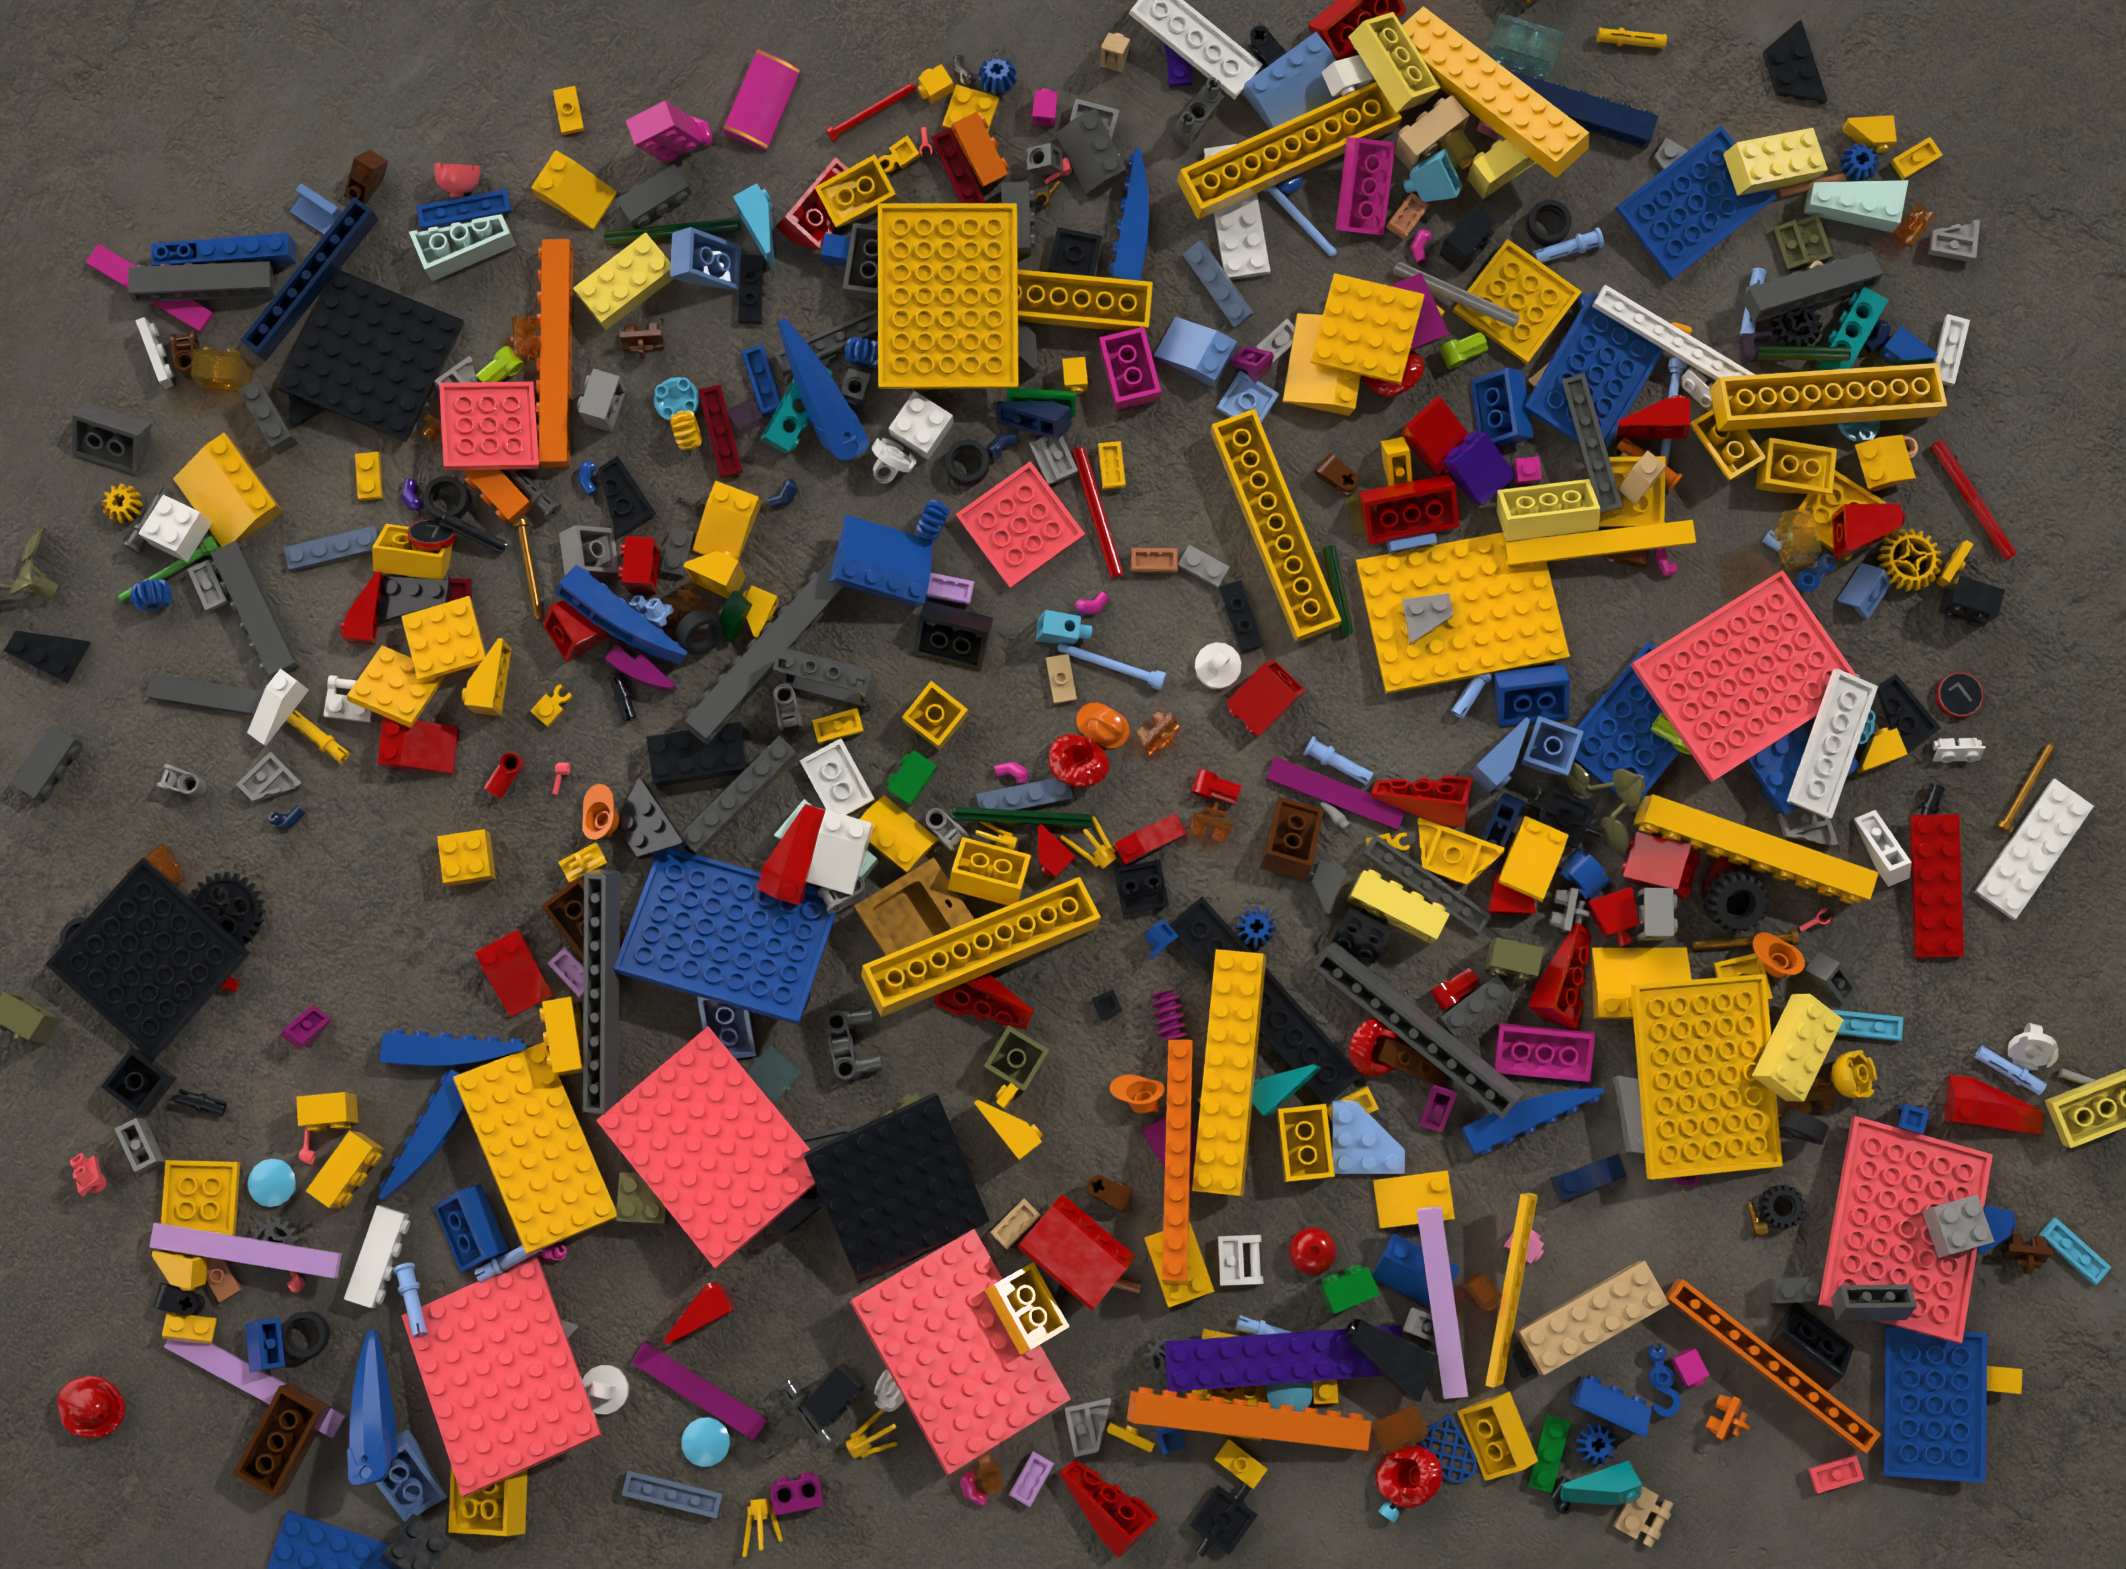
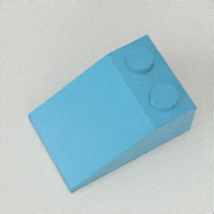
M756 183L734 195L733 199L739 216L762 255H764L769 267L773 269L775 267L773 218L771 214L773 206L765 188L761 190Z

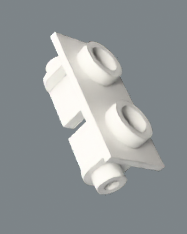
M1691 367L1680 378V386L1709 412L1713 409L1710 387L1713 384L1711 383L1707 386L1705 383L1708 379L1697 369Z
M1938 738L1937 741L1932 742L1933 750H1937L1932 761L1944 763L1952 761H1980L1986 747L1982 746L1981 740H1977V738H1959V746L1955 745L1954 738Z

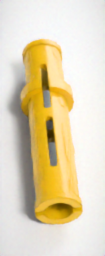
M1599 27L1596 41L1614 43L1616 46L1624 44L1664 49L1667 35L1625 31L1624 28L1615 30Z
M294 710L286 719V722L319 746L320 751L326 752L338 763L342 764L343 761L345 762L350 755L348 750L334 741L335 738L333 736H328L297 710Z

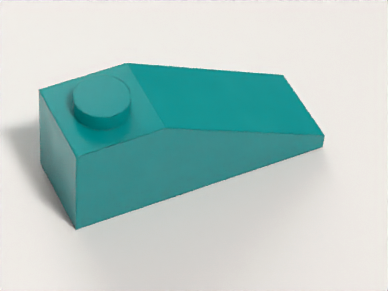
M1313 1064L1265 1077L1261 1080L1259 1078L1254 1080L1252 1103L1263 1116L1269 1117L1321 1068L1319 1065Z
M1625 1461L1562 1484L1560 1498L1565 1502L1605 1505L1630 1504L1640 1498L1642 1483L1630 1462Z

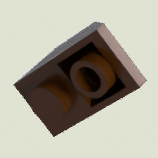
M371 150L356 156L352 163L344 196L350 200L355 197L366 205L384 179L388 160Z

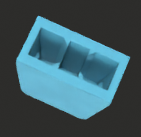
M1446 149L1417 163L1410 172L1411 179L1404 181L1405 191L1408 194L1417 191L1423 202L1455 198L1463 187Z
M1045 610L1038 618L1036 641L1074 645L1079 638L1091 639L1092 626L1080 624L1081 616Z

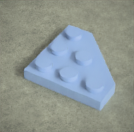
M1332 1101V1158L1334 1174H1405V1149L1357 1101Z

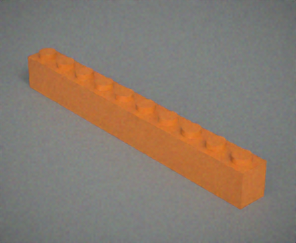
M542 239V247L538 248L539 261H542V269H538V282L541 283V291H538L537 294L538 305H541V313L537 314L538 327H541V335L537 336V348L540 349V358H537L536 361L537 371H540V380L536 381L537 394H540V402H536V415L539 416V424H536L537 438H539L538 458L543 468H571L573 245L570 239Z
M1168 1040L1163 1285L1188 1286L1193 1040Z
M1676 1279L1665 1294L1672 1306L1858 1452L1867 1454L1881 1435L1684 1279Z
M1139 1387L1138 1391H1130L1127 1421L1131 1423L1368 1451L1372 1421L1363 1419L1364 1414L1349 1412V1417L1340 1416L1341 1412L1335 1410H1326V1414L1317 1413L1318 1409L1303 1407V1411L1294 1410L1295 1406L1280 1404V1408H1272L1271 1403L1257 1401L1255 1406L1247 1405L1248 1400L1233 1398V1403L1224 1402V1397L1210 1396L1209 1400L1201 1399V1395L1195 1393H1186V1397L1177 1396L1176 1391L1163 1390L1162 1394L1153 1393L1154 1389Z

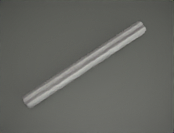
M1398 262L1394 268V274L1403 279L1422 272L1402 262ZM1422 272L1430 291L1511 327L1517 325L1519 321L1518 314Z

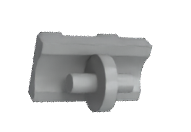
M1571 888L1568 891L1556 890L1554 893L1553 903L1564 905L1565 907L1563 914L1551 912L1549 925L1559 928L1562 933L1567 934L1568 931H1571L1573 916H1575L1574 924H1581L1582 917H1590V912L1584 910V901H1578L1577 909L1575 908L1579 889Z

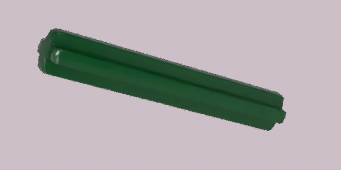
M1758 346L1757 359L1849 361L1851 359V348Z
M1330 545L1323 548V554L1333 601L1341 618L1339 631L1341 636L1352 634L1353 628L1336 547Z

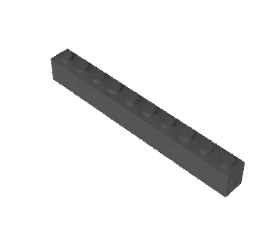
M835 554L833 556L829 555L824 560L823 568L818 573L815 571L811 574L803 590L799 588L792 597L793 601L788 606L784 605L777 613L778 618L773 623L769 622L766 624L758 640L753 639L746 648L747 652L742 657L738 656L731 664L732 669L727 674L723 673L720 675L712 691L707 690L700 699L701 703L696 709L692 707L684 717L686 719L685 728L703 743L708 745L773 672L779 647L793 650L846 591L848 587L829 582Z
M598 869L584 873L583 1112L605 1114L619 1102V974L613 968L620 952V871Z
M1336 942L1325 949L1314 964V969L1502 1119L1523 1095L1524 1092Z

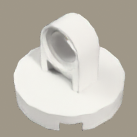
M877 438L872 446V451L878 457L873 467L874 477L882 484L891 482L898 471L911 472L916 465V459L911 453L907 456L902 452L903 446L887 438H882L881 441ZM883 467L890 469V473L886 476L878 475V471Z
M1215 642L1206 645L1200 650L1195 660L1196 676L1203 685L1210 689L1230 687L1236 682L1241 672L1239 654L1233 647L1225 643Z
M2028 1023L2024 1033L2015 1036L2009 1041L2008 1056L2013 1059V1064L2020 1068L2025 1067L2028 1070H2038V1066L2046 1064L2047 1067H2050L2057 1061L2059 1055L2057 1042L2051 1036L2043 1034L2042 1026Z
M600 1365L592 1368L582 1379L594 1413L609 1414L615 1412L625 1404L629 1396V1383L626 1376L619 1368L612 1365Z
M885 1369L877 1381L874 1394L878 1396V1401L874 1402L878 1408L886 1412H892L904 1402V1398L889 1371Z

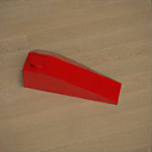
M835 157L775 227L791 242L818 250L823 244L824 234H832L834 223L815 187L848 168Z
M1448 775L1442 776V780L1428 781V777H1420V781L1408 782L1406 779L1376 780L1371 797L1440 825L1465 828L1469 814L1473 778Z
M808 804L802 807L763 865L757 889L776 899L797 905L803 902L808 886L806 881L825 809Z
M1580 923L1574 924L1535 985L1529 1007L1541 1018L1577 1030L1584 1005V1000H1580L1581 986H1586V978H1583L1584 964L1588 963L1591 934Z
M989 973L937 994L933 1003L955 1015L962 1016L965 1013L974 1015L975 1019L983 1021L984 1018L996 1020L1000 1025H1009L1026 1030L1034 1013L1032 1008Z
M1948 1075L1945 1110L1946 1123L2036 1135L2042 1134V1110L1978 1079Z
M1074 1460L1059 1472L1060 1477L1100 1539L1119 1558L1132 1548L1159 1518L1141 1499L1136 1496L1131 1498L1120 1491V1486L1116 1484L1111 1486L1101 1479L1100 1474L1077 1460Z

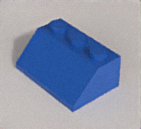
M1505 368L1470 381L1477 431L1487 433L1495 446L1517 444L1533 438L1530 412L1523 408L1528 400L1524 371Z
M1564 664L1494 672V696L1499 727L1520 724L1526 717L1530 720L1529 723H1535L1538 716L1549 720L1569 719L1570 679Z
M481 1183L458 1191L433 1206L460 1273L508 1251L506 1240L500 1231L497 1218L492 1212L487 1194L483 1190Z
M1391 1234L1372 1273L1373 1279L1431 1308L1422 1247L1396 1234ZM1449 1262L1453 1284L1461 1267Z
M1589 1374L1587 1378L1579 1377L1569 1404L1629 1432L1646 1437L1652 1408L1645 1406L1647 1401L1634 1395L1630 1399L1623 1395L1624 1390L1610 1385L1608 1389L1600 1385L1602 1380Z

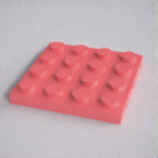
M534 382L439 383L444 470L539 469Z
M1031 461L955 514L956 518L1009 589L1015 587L1085 537L1084 531Z

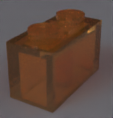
M1476 1272L1459 1286L1473 1306L1481 1311L1493 1310L1500 1304L1498 1299L1503 1296L1485 1272Z
M1417 1403L1371 1422L1383 1452L1387 1450L1390 1453L1396 1452L1403 1448V1443L1411 1441L1412 1444L1426 1439L1425 1434L1429 1433Z

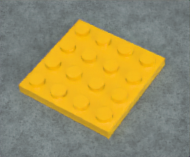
M1507 239L1467 292L1518 314L1519 321L1517 325L1511 327L1459 303L1455 306L1453 312L1527 365L1582 291Z
M1334 273L1312 353L1311 364L1401 385L1425 294Z

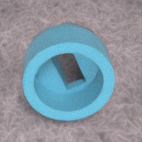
M1385 1502L1378 1513L1395 1523L1399 1517L1400 1509L1396 1506L1392 1510L1390 1508L1392 1502Z

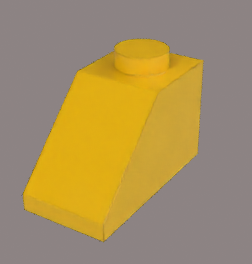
M1894 115L1848 118L1842 126L1843 132L1860 146L1866 143L1867 149L1874 147L1876 153L1889 151L1897 141Z
M1404 437L1381 441L1382 462L1388 486L1412 482L1410 449Z
M751 585L750 590H746L743 596L752 604L746 618L754 638L758 640L763 634L761 633L763 628L771 621L779 599L776 595Z
M1888 727L1874 732L1875 736L1868 740L1860 759L1859 765L1861 767L1856 770L1858 774L1895 761L1908 754L1897 728L1889 731Z
M162 1249L152 1251L153 1259L170 1285L178 1286L183 1291H193L196 1287L206 1284L208 1257Z

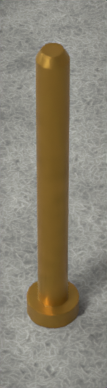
M518 519L512 523L513 528L518 530L533 616L535 620H541L543 613L527 533V527L530 526L529 519Z
M2053 743L2046 744L2003 821L1997 822L1995 828L2000 832L2010 835L2013 831L2011 826L2055 750Z
M1790 929L1789 933L1773 934L1784 942H1790L1792 946L1799 944L1797 929ZM1755 936L1695 940L1692 942V948L1700 950L1753 945Z

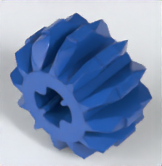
M1001 56L998 60L991 57L990 62L983 61L982 67L978 71L980 86L984 87L986 93L992 91L994 96L997 92L1004 96L1005 90L1012 91L1013 85H1016L1015 66L1011 65L1009 59L1003 61Z
M1855 143L1851 148L1848 147L1843 152L1844 155L1840 158V163L1843 164L1840 167V171H1847L1846 178L1852 176L1853 182H1857L1859 178L1861 181H1867L1868 177L1871 178L1876 174V170L1880 166V163L1877 162L1879 154L1872 153L1874 147L1867 149L1866 143H1863L1861 146Z
M861 337L848 339L844 351L848 362L860 366L878 367V342Z
M930 500L916 527L917 534L922 535L921 537L927 540H936L949 515V507L940 501Z
M155 578L153 580L139 581L130 590L133 607L139 611L145 610L147 612L163 609L165 606L170 605L172 601V591L169 583L162 579L157 580Z
M1259 907L1255 908L1254 915L1250 909H1246L1245 912L1248 918L1240 915L1238 919L1244 924H1236V929L1244 931L1240 932L1237 936L1242 938L1246 935L1245 945H1248L1250 940H1253V948H1257L1258 940H1260L1263 946H1266L1267 941L1265 937L1269 940L1274 938L1268 931H1276L1277 929L1276 926L1269 925L1275 918H1265L1269 912L1268 910L1259 915ZM1254 922H1258V926H1262L1258 933H1254V929H1250Z
M1601 1423L1596 1424L1595 1430L1592 1424H1587L1588 1433L1580 1429L1579 1433L1584 1437L1583 1439H1575L1576 1443L1582 1444L1576 1451L1577 1453L1585 1452L1582 1460L1586 1462L1590 1459L1591 1465H1596L1598 1459L1601 1464L1605 1465V1456L1610 1459L1614 1458V1455L1609 1452L1610 1449H1618V1446L1611 1444L1617 1437L1615 1435L1608 1436L1611 1429L1606 1427L1602 1430ZM1599 1438L1598 1441L1601 1442V1447H1596V1451H1594L1595 1447L1591 1443Z

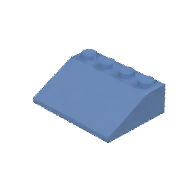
M1317 32L1248 80L1242 90L1243 96L1269 129L1343 97L1342 94L1332 97L1321 73L1330 64L1335 62L1336 59Z

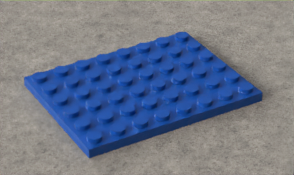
M669 848L668 852L657 853L613 969L621 975L799 1025L837 913L828 914L825 901L817 893L819 889L807 886L803 902L797 905L776 899L757 889L761 876L759 872L675 848Z

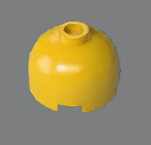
M1863 1050L1842 1053L1834 1060L1830 1080L1837 1091L1845 1097L1865 1098L1870 1097L1875 1091L1871 1089L1872 1081L1877 1080L1875 1066L1871 1057L1866 1058L1864 1056Z

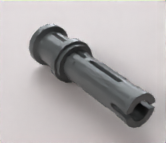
M501 469L530 498L531 505L537 507L544 514L546 520H550L557 515L561 509V504L555 503L548 496V492L545 489H539L520 469Z
M163 486L159 487L139 523L136 522L132 526V533L127 541H123L122 545L137 554H142V548L146 540L138 533L161 497L165 495L171 498L174 494L172 491Z
M793 1376L776 1390L782 1392L789 1402V1408L797 1411L820 1446L823 1447L833 1440L834 1436H832L825 1425L803 1406L808 1399V1395L801 1391L795 1382L796 1378Z

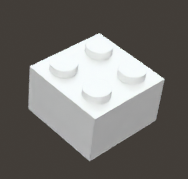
M914 391L890 425L889 433L891 437L929 460L954 424L953 415Z
M163 495L138 534L150 545L188 562L212 523L201 512Z

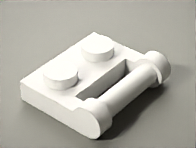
M333 675L329 676L324 717L372 723L374 712L347 701V695L337 694V688L352 689L357 682L356 680L339 679L338 676Z
M1261 1235L1218 1237L1220 1286L1264 1284L1260 1271L1259 1242H1261ZM1243 1243H1249L1251 1277H1244Z

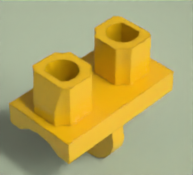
M597 842L558 862L569 883L578 877H584V873L597 870L608 864Z

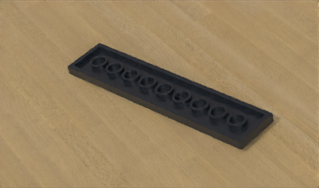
M1203 897L1199 898L1169 925L1179 936L1176 940L1212 980L1216 949L1252 953ZM1265 967L1259 1033L1292 1070L1313 1064L1319 1065L1321 1070L1309 1079L1305 1085L1322 1104L1328 1106L1357 1080L1361 1073L1352 1066V1063Z

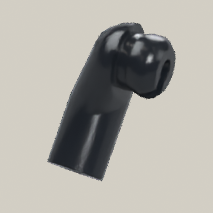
M1562 1475L1551 1497L1555 1509L1565 1515L1570 1513L1572 1506L1570 1502L1561 1500L1562 1484L1571 1480Z

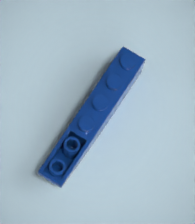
M1135 147L1134 155L1129 156L1128 168L1132 170L1131 176H1126L1124 190H1128L1127 198L1122 197L1120 211H1123L1124 215L1123 219H1118L1116 233H1120L1119 241H1114L1113 254L1116 255V260L1110 264L1109 276H1113L1116 279L1141 281L1147 247L1149 201L1141 150Z
M288 233L151 243V266H160L161 264L183 265L185 263L197 265L207 264L208 262H218L221 264L232 261L245 263L255 260L270 261L271 266L296 264V242Z
M576 564L559 582L554 593L612 636L646 653L679 665L688 652L684 650L680 643L670 639L661 628L655 627L642 613L632 609L623 598L613 594L607 585L598 582L591 576L588 570Z
M391 1029L390 1034L383 1033L380 1062L426 1067L464 1066L498 1060L519 1051L527 1050V1048H530V1045L524 1044V1039L510 1038L509 1043L500 1042L499 1037H486V1041L476 1040L477 1036L462 1035V1039H454L453 1034L438 1033V1037H429V1032L415 1031L414 1035H405L404 1030Z
M451 1069L450 1072H446L440 1081L441 1088L428 1101L429 1109L425 1115L422 1114L415 1125L417 1129L414 1135H410L403 1145L405 1150L402 1156L394 1160L391 1166V1170H393L388 1179L385 1178L378 1189L380 1191L378 1198L388 1200L409 1183L430 1162L455 1130L466 1111L453 1081L454 1076L462 1073Z
M1603 1088L1576 1089L1530 1098L1515 1103L1503 1119L1493 1112L1461 1127L1460 1130L1471 1153H1479L1480 1156H1483L1493 1151L1491 1146L1499 1142L1501 1146H1504L1514 1141L1513 1136L1520 1132L1525 1136L1535 1131V1125L1541 1122L1546 1126L1558 1120L1556 1115L1565 1112L1567 1116L1579 1110L1577 1105L1583 1102L1590 1105L1599 1101V1095L1605 1091Z

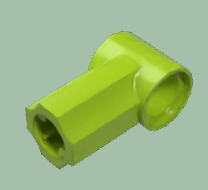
M1479 332L1459 341L1457 339L1448 341L1438 349L1448 370L1461 366L1470 358L1487 352L1488 346L1485 336Z
M505 346L495 354L494 360L478 372L476 376L481 382H502L506 377L516 375L525 364L510 346Z
M1661 712L1654 721L1650 731L1671 742L1672 746L1678 751L1690 755L1691 753L1664 713Z

